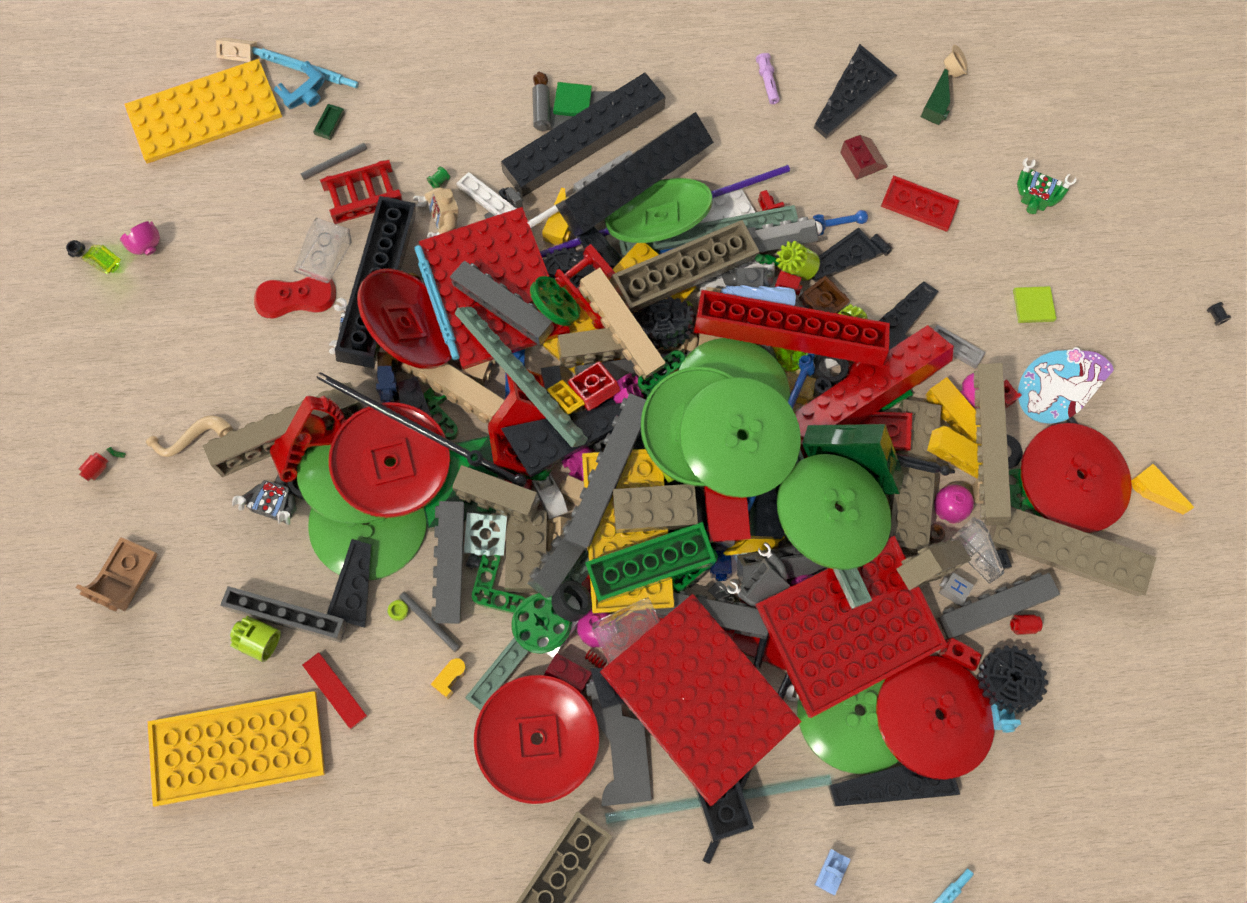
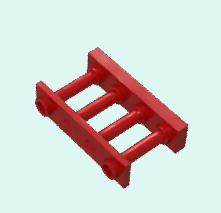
M390 160L379 161L375 164L320 179L324 192L329 190L334 204V208L329 209L334 225L375 213L379 196L402 200L400 190H393L388 173L393 172ZM381 176L387 193L376 195L371 178ZM364 180L369 198L359 200L353 183ZM347 185L352 203L342 206L336 188Z
M590 244L584 250V259L565 274L558 269L555 274V280L561 288L564 287L585 311L596 329H605L601 322L602 317L592 310L590 306L591 301L588 303L581 295L579 287L576 288L569 280L588 264L593 265L596 270L601 268L608 280L615 274L614 270Z

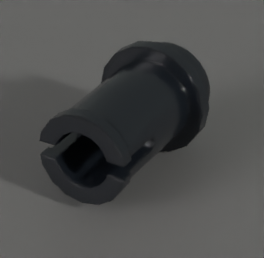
M875 234L870 239L880 249L881 255L887 256L893 250L892 244L887 243L879 234Z

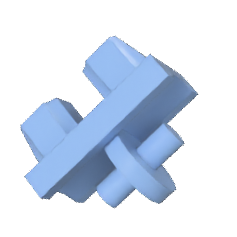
M830 849L815 882V886L832 895H836L850 859Z

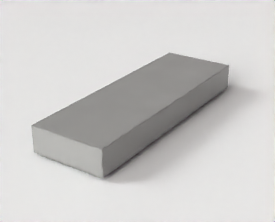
M937 325L934 330L954 346L953 356L976 369L986 352Z

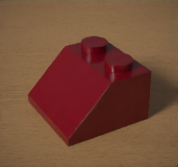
M857 135L844 141L840 153L856 180L888 167L871 138Z
M558 653L555 654L544 676L554 677L570 684L581 694L592 677L590 671Z

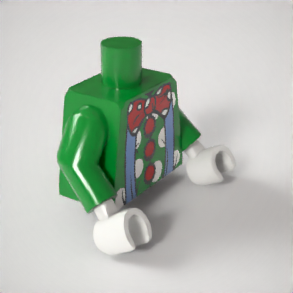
M1026 158L1022 162L1024 169L1020 172L1017 188L1019 195H1021V202L1028 205L1026 211L1029 214H1036L1037 210L1044 211L1046 207H1053L1061 202L1069 190L1068 187L1076 182V178L1072 183H1069L1067 178L1070 174H1068L1064 179V185H1062V181L1032 169L1029 172V168L1035 165V160L1033 159L1031 165L1027 166L1028 158Z

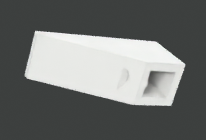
M551 474L542 481L532 480L549 519L568 512L564 498Z

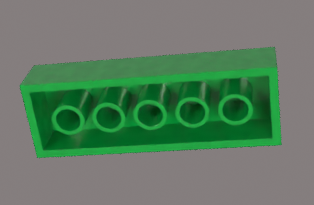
M701 522L587 561L585 564L598 603L600 604L714 565L716 559L704 525Z

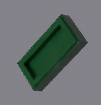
M327 104L313 131L314 135L331 140L345 113L344 109Z

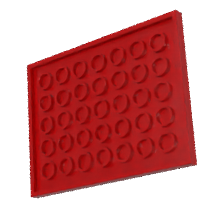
M523 207L418 241L432 269L438 291L456 338L455 344L463 370L494 360V358L455 315L457 308H474L481 319L499 336L500 340L512 353L537 345L527 336L454 287L450 276L463 261L469 264L473 263L483 274H489L495 282L504 284L511 293H517L523 298L524 302L527 304L531 303L536 307L530 294V286L538 277H549L530 225L527 223L528 220ZM553 322L554 330L544 342L558 338V335L569 334V326H562Z
M895 536L888 538L885 547L877 557L857 568L872 599L867 604L852 609L834 570L831 568H827L755 604L808 718L826 711L948 646L920 587L909 590L897 571V568L902 566L901 562L906 558Z
M693 594L600 671L710 806L718 801L802 722Z

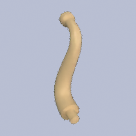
M209 415L200 418L192 424L169 448H163L158 443L159 440L156 436L149 437L146 440V444L152 447L158 455L170 457L181 452L195 438L208 429H213L219 437H223L232 431L233 427L223 418Z

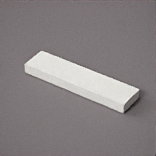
M469 172L456 183L460 190L494 216L517 209Z

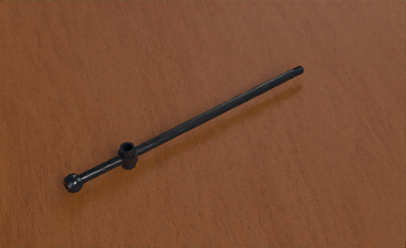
M319 372L318 374L324 376L325 380L316 376L318 380L467 458L471 466H482L520 487H524L527 479L524 475H514L484 459L481 452L477 450L469 451L324 373ZM475 456H478V459L476 461H473V458Z

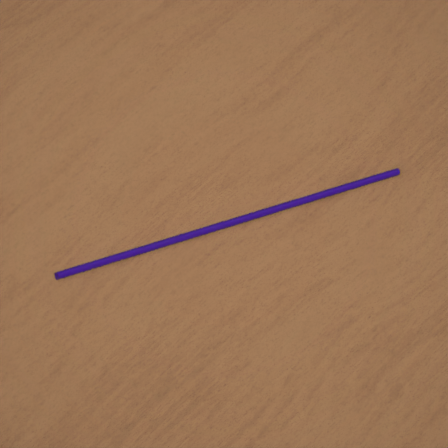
M786 165L711 191L712 197L716 198L790 172V167ZM607 228L599 230L603 236L610 235ZM576 238L540 251V254L544 258L547 253L553 254L555 249L562 251V248L570 249L581 245V243Z

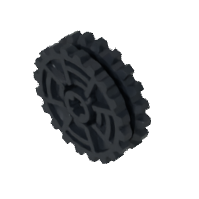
M565 247L562 248V251L555 249L553 254L547 253L546 259H543L549 277L555 279L558 269L565 274L583 260L584 256L582 251L575 252V248L567 250ZM588 264L569 279L576 288L579 287L580 280L595 271L593 265Z
M668 297L632 314L656 349L660 347L668 349L669 346L677 347L678 343H685V339H690L691 333H694V312L692 307L688 306L686 301L681 302L680 298L672 299V297Z
M1004 645L1002 650L999 647L993 650L994 652H990L984 658L983 664L978 668L981 673L977 674V679L981 680L978 687L984 690L983 697L990 699L989 704L991 706L997 705V710L1002 711L1005 709L1007 714H1012L1014 711L1017 714H1022L1023 710L1026 712L1030 711L1044 699L1042 695L1047 693V689L1044 688L1048 685V680L1044 678L1047 672L1041 669L1042 662H1037L1035 660L1036 656L1034 654L1029 655L1027 653L1028 650L1025 648L1019 650L1018 646L1015 645L1012 648Z

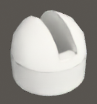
M790 685L786 692V698L793 702L798 701L799 696L797 692L795 698L792 697L794 686Z

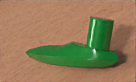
M758 254L754 258V261L762 265L764 263L771 265L772 262L775 263V266L780 264L776 262L777 258L766 254Z

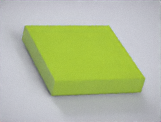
M1050 286L1017 287L1013 289L1018 323L1054 322L1056 320Z

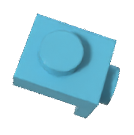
M997 705L991 706L994 730L1010 733L1014 732L1021 725V720L1015 719L1014 712L1007 714L1005 709L999 711L997 710Z

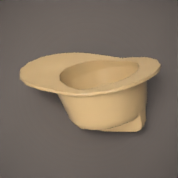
M954 44L952 52L944 59V69L948 70V76L952 75V77L957 78L963 74L968 75L967 61L962 50Z

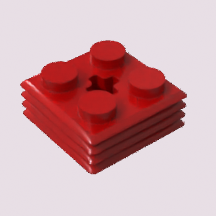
M600 361L568 380L570 388L583 400L584 406L588 411L596 408L599 404L621 391L618 382Z

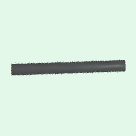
M362 143L300 174L303 180L366 150L367 147L365 143Z
M405 591L400 594L399 598L454 652L459 650L460 646Z

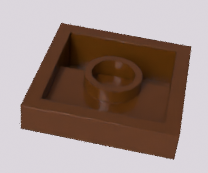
M826 276L808 288L798 298L808 309L836 314L850 303L847 295L842 293L835 286L834 282Z

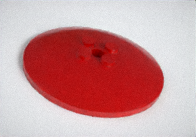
M395 269L376 270L362 281L357 297L361 318L371 336L386 352L397 360L420 369L441 367L452 358L449 347L444 342L425 283L408 273Z
M380 403L446 438L435 420L422 410L403 403ZM368 406L349 417L335 434L329 451V472L336 490L350 506L370 516L395 518L418 511L434 499L446 481L450 465V452L448 448ZM388 458H394L396 463L394 466L388 467L385 465V461Z
M1075 423L1052 425L1034 436L1023 453L1021 460L1023 488L1030 503L1043 518L1085 533H1094L1113 525L1126 511L1132 491L1130 471L1118 448L1100 432ZM1077 471H1081L1084 474V479L1078 477Z
M927 656L884 679L878 692L876 703L878 727L888 749L898 761L911 771L932 779H953L973 771L988 755L995 733L991 705L989 704V698L983 697L984 690L978 687L979 681L967 669L946 658ZM936 709L943 712V720L937 718L935 714Z
M544 675L524 676L501 686L488 698L482 707L474 729L475 756L484 777L501 794L515 801L528 804L549 803L573 792L589 775L594 766L599 748L598 723L585 697L570 684ZM536 732L541 733L543 736V741L539 745H535L531 741L532 735Z

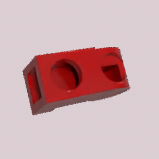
M954 638L945 640L948 646L940 650L939 657L949 659L967 670H977L982 657L979 652Z

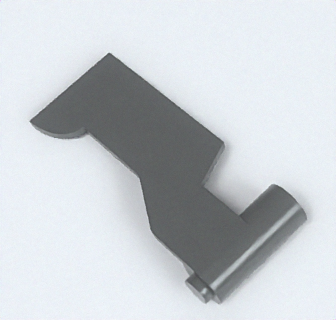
M539 84L532 88L533 127L539 131L552 130L573 117L553 114L554 107H550V89L548 86ZM592 91L590 106L614 91Z
M590 679V683L586 684L587 696H591L592 709L597 723L610 741L614 781L608 783L603 791L602 806L652 801L644 725L640 720L622 716L621 704L601 710L593 679Z

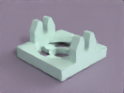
M467 512L464 553L485 554L487 556L504 555L507 517ZM483 520V526L479 530H471L477 521ZM494 521L498 525L500 532L493 531L489 527V522ZM488 528L491 531V537L489 539H482L480 537L481 529ZM471 536H478L482 541L481 548L473 543ZM492 537L500 538L495 546L487 549L488 541Z

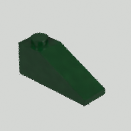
M944 69L920 116L936 125H939L942 119L946 120L950 112L948 110L950 91L947 69Z

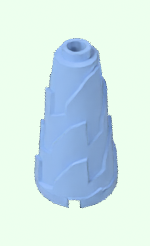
M741 285L726 286L720 291V293L795 306L796 300L795 290L786 287L773 288Z

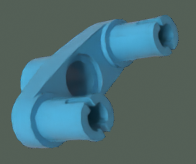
M309 61L304 62L306 66L302 64L300 67L309 79L293 93H290L282 83L278 84L280 89L277 86L274 88V91L283 99V103L289 109L296 108L304 102L309 107H312L321 98L317 91L323 85L325 76L320 71H317Z

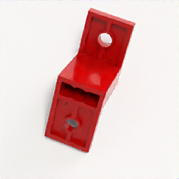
M527 370L545 388L542 375ZM507 374L510 393L487 425L493 461L499 467H505L517 473L528 475L501 428L542 420L546 417Z

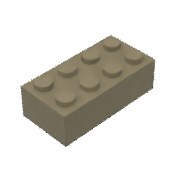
M609 328L558 335L557 347L561 367L573 368L576 367V364L584 363V365L594 364L596 361L609 362L617 358H621V360L626 358L622 352L624 349L620 344L617 345L612 338L613 333Z
M462 465L452 486L460 500L466 503L474 501L478 503L477 506L489 510V507L496 510V513L505 517L508 514L512 515L516 521L526 523V521L532 523L540 503L537 492Z
M685 484L613 489L616 533L684 529L698 524L695 486Z
M536 511L532 523L528 521L521 523L516 521L514 516L507 515L505 590L507 593H538L527 583L530 580L529 575L535 567H539L542 563L540 559L547 551V511Z
M949 539L919 550L917 555L901 562L902 566L897 568V571L908 589L912 590L941 579L971 561V558L959 539L955 541Z

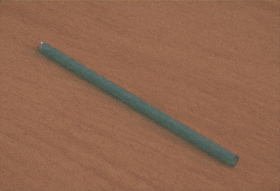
M830 775L743 789L742 793L744 799L749 800L832 785ZM691 798L605 813L606 824L701 807L698 798Z

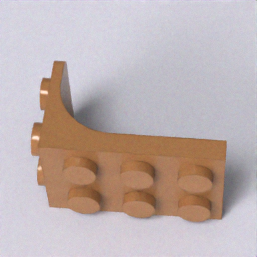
M120 537L98 576L89 585L83 587L77 584L75 588L81 591L79 595L97 604H101L115 612L118 609L125 612L158 554Z

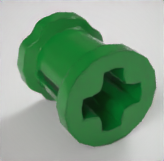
M441 166L437 168L438 171L432 176L427 177L428 183L434 189L439 188L444 181L451 178L449 173Z

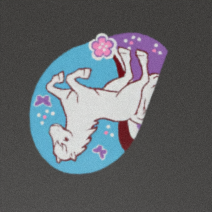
M1074 347L1073 350L1054 351L1044 354L1033 361L1021 377L1018 393L1022 395L1019 398L1020 406L1024 413L1035 421L1047 424L1065 421L1073 417L1085 406L1114 371L1113 366L1099 353L1080 351L1078 347Z

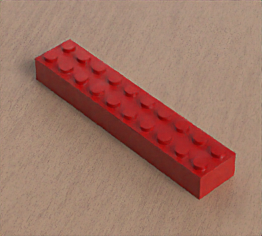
M701 289L694 333L883 366L889 352L890 323Z
M927 325L890 349L883 366L867 364L795 411L794 413L800 428V451L804 459L808 456L802 442L808 425L859 424L952 362L954 346Z

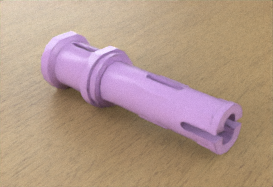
M761 53L755 59L759 64V74L763 77L769 103L772 105L777 104L780 99L773 77L774 67L770 62L771 56L769 53Z

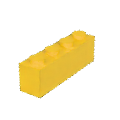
M946 377L929 389L925 395L927 401L930 404L941 405L940 417L948 422L953 431L966 436L970 441L977 444L976 432L977 427L980 426L975 423L976 410Z
M947 426L932 430L927 451L978 479V470L981 463L977 462V451L980 444L970 441L966 436L956 433Z

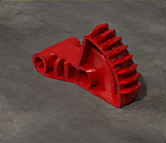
M325 395L320 398L306 396L286 432L275 440V444L270 448V455L283 482L293 481L297 477L296 466L301 463V457L304 456L305 450L308 447L331 445L338 429L345 422L342 410L330 398L327 399ZM312 411H323L334 417L333 429L326 430L324 421L319 416L312 414Z

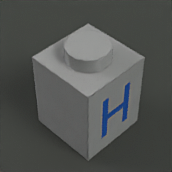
M952 573L948 577H943L939 584L941 589L938 593L955 604L960 605L965 602L974 585L957 574Z

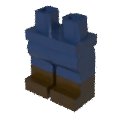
M377 352V379L379 383H376V390L382 403H396V400H400L397 372H402L400 361L388 352Z

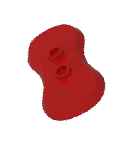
M313 274L294 282L268 280L256 288L254 305L259 315L270 319L298 310L319 313L333 306L336 299V287L333 280L324 274Z

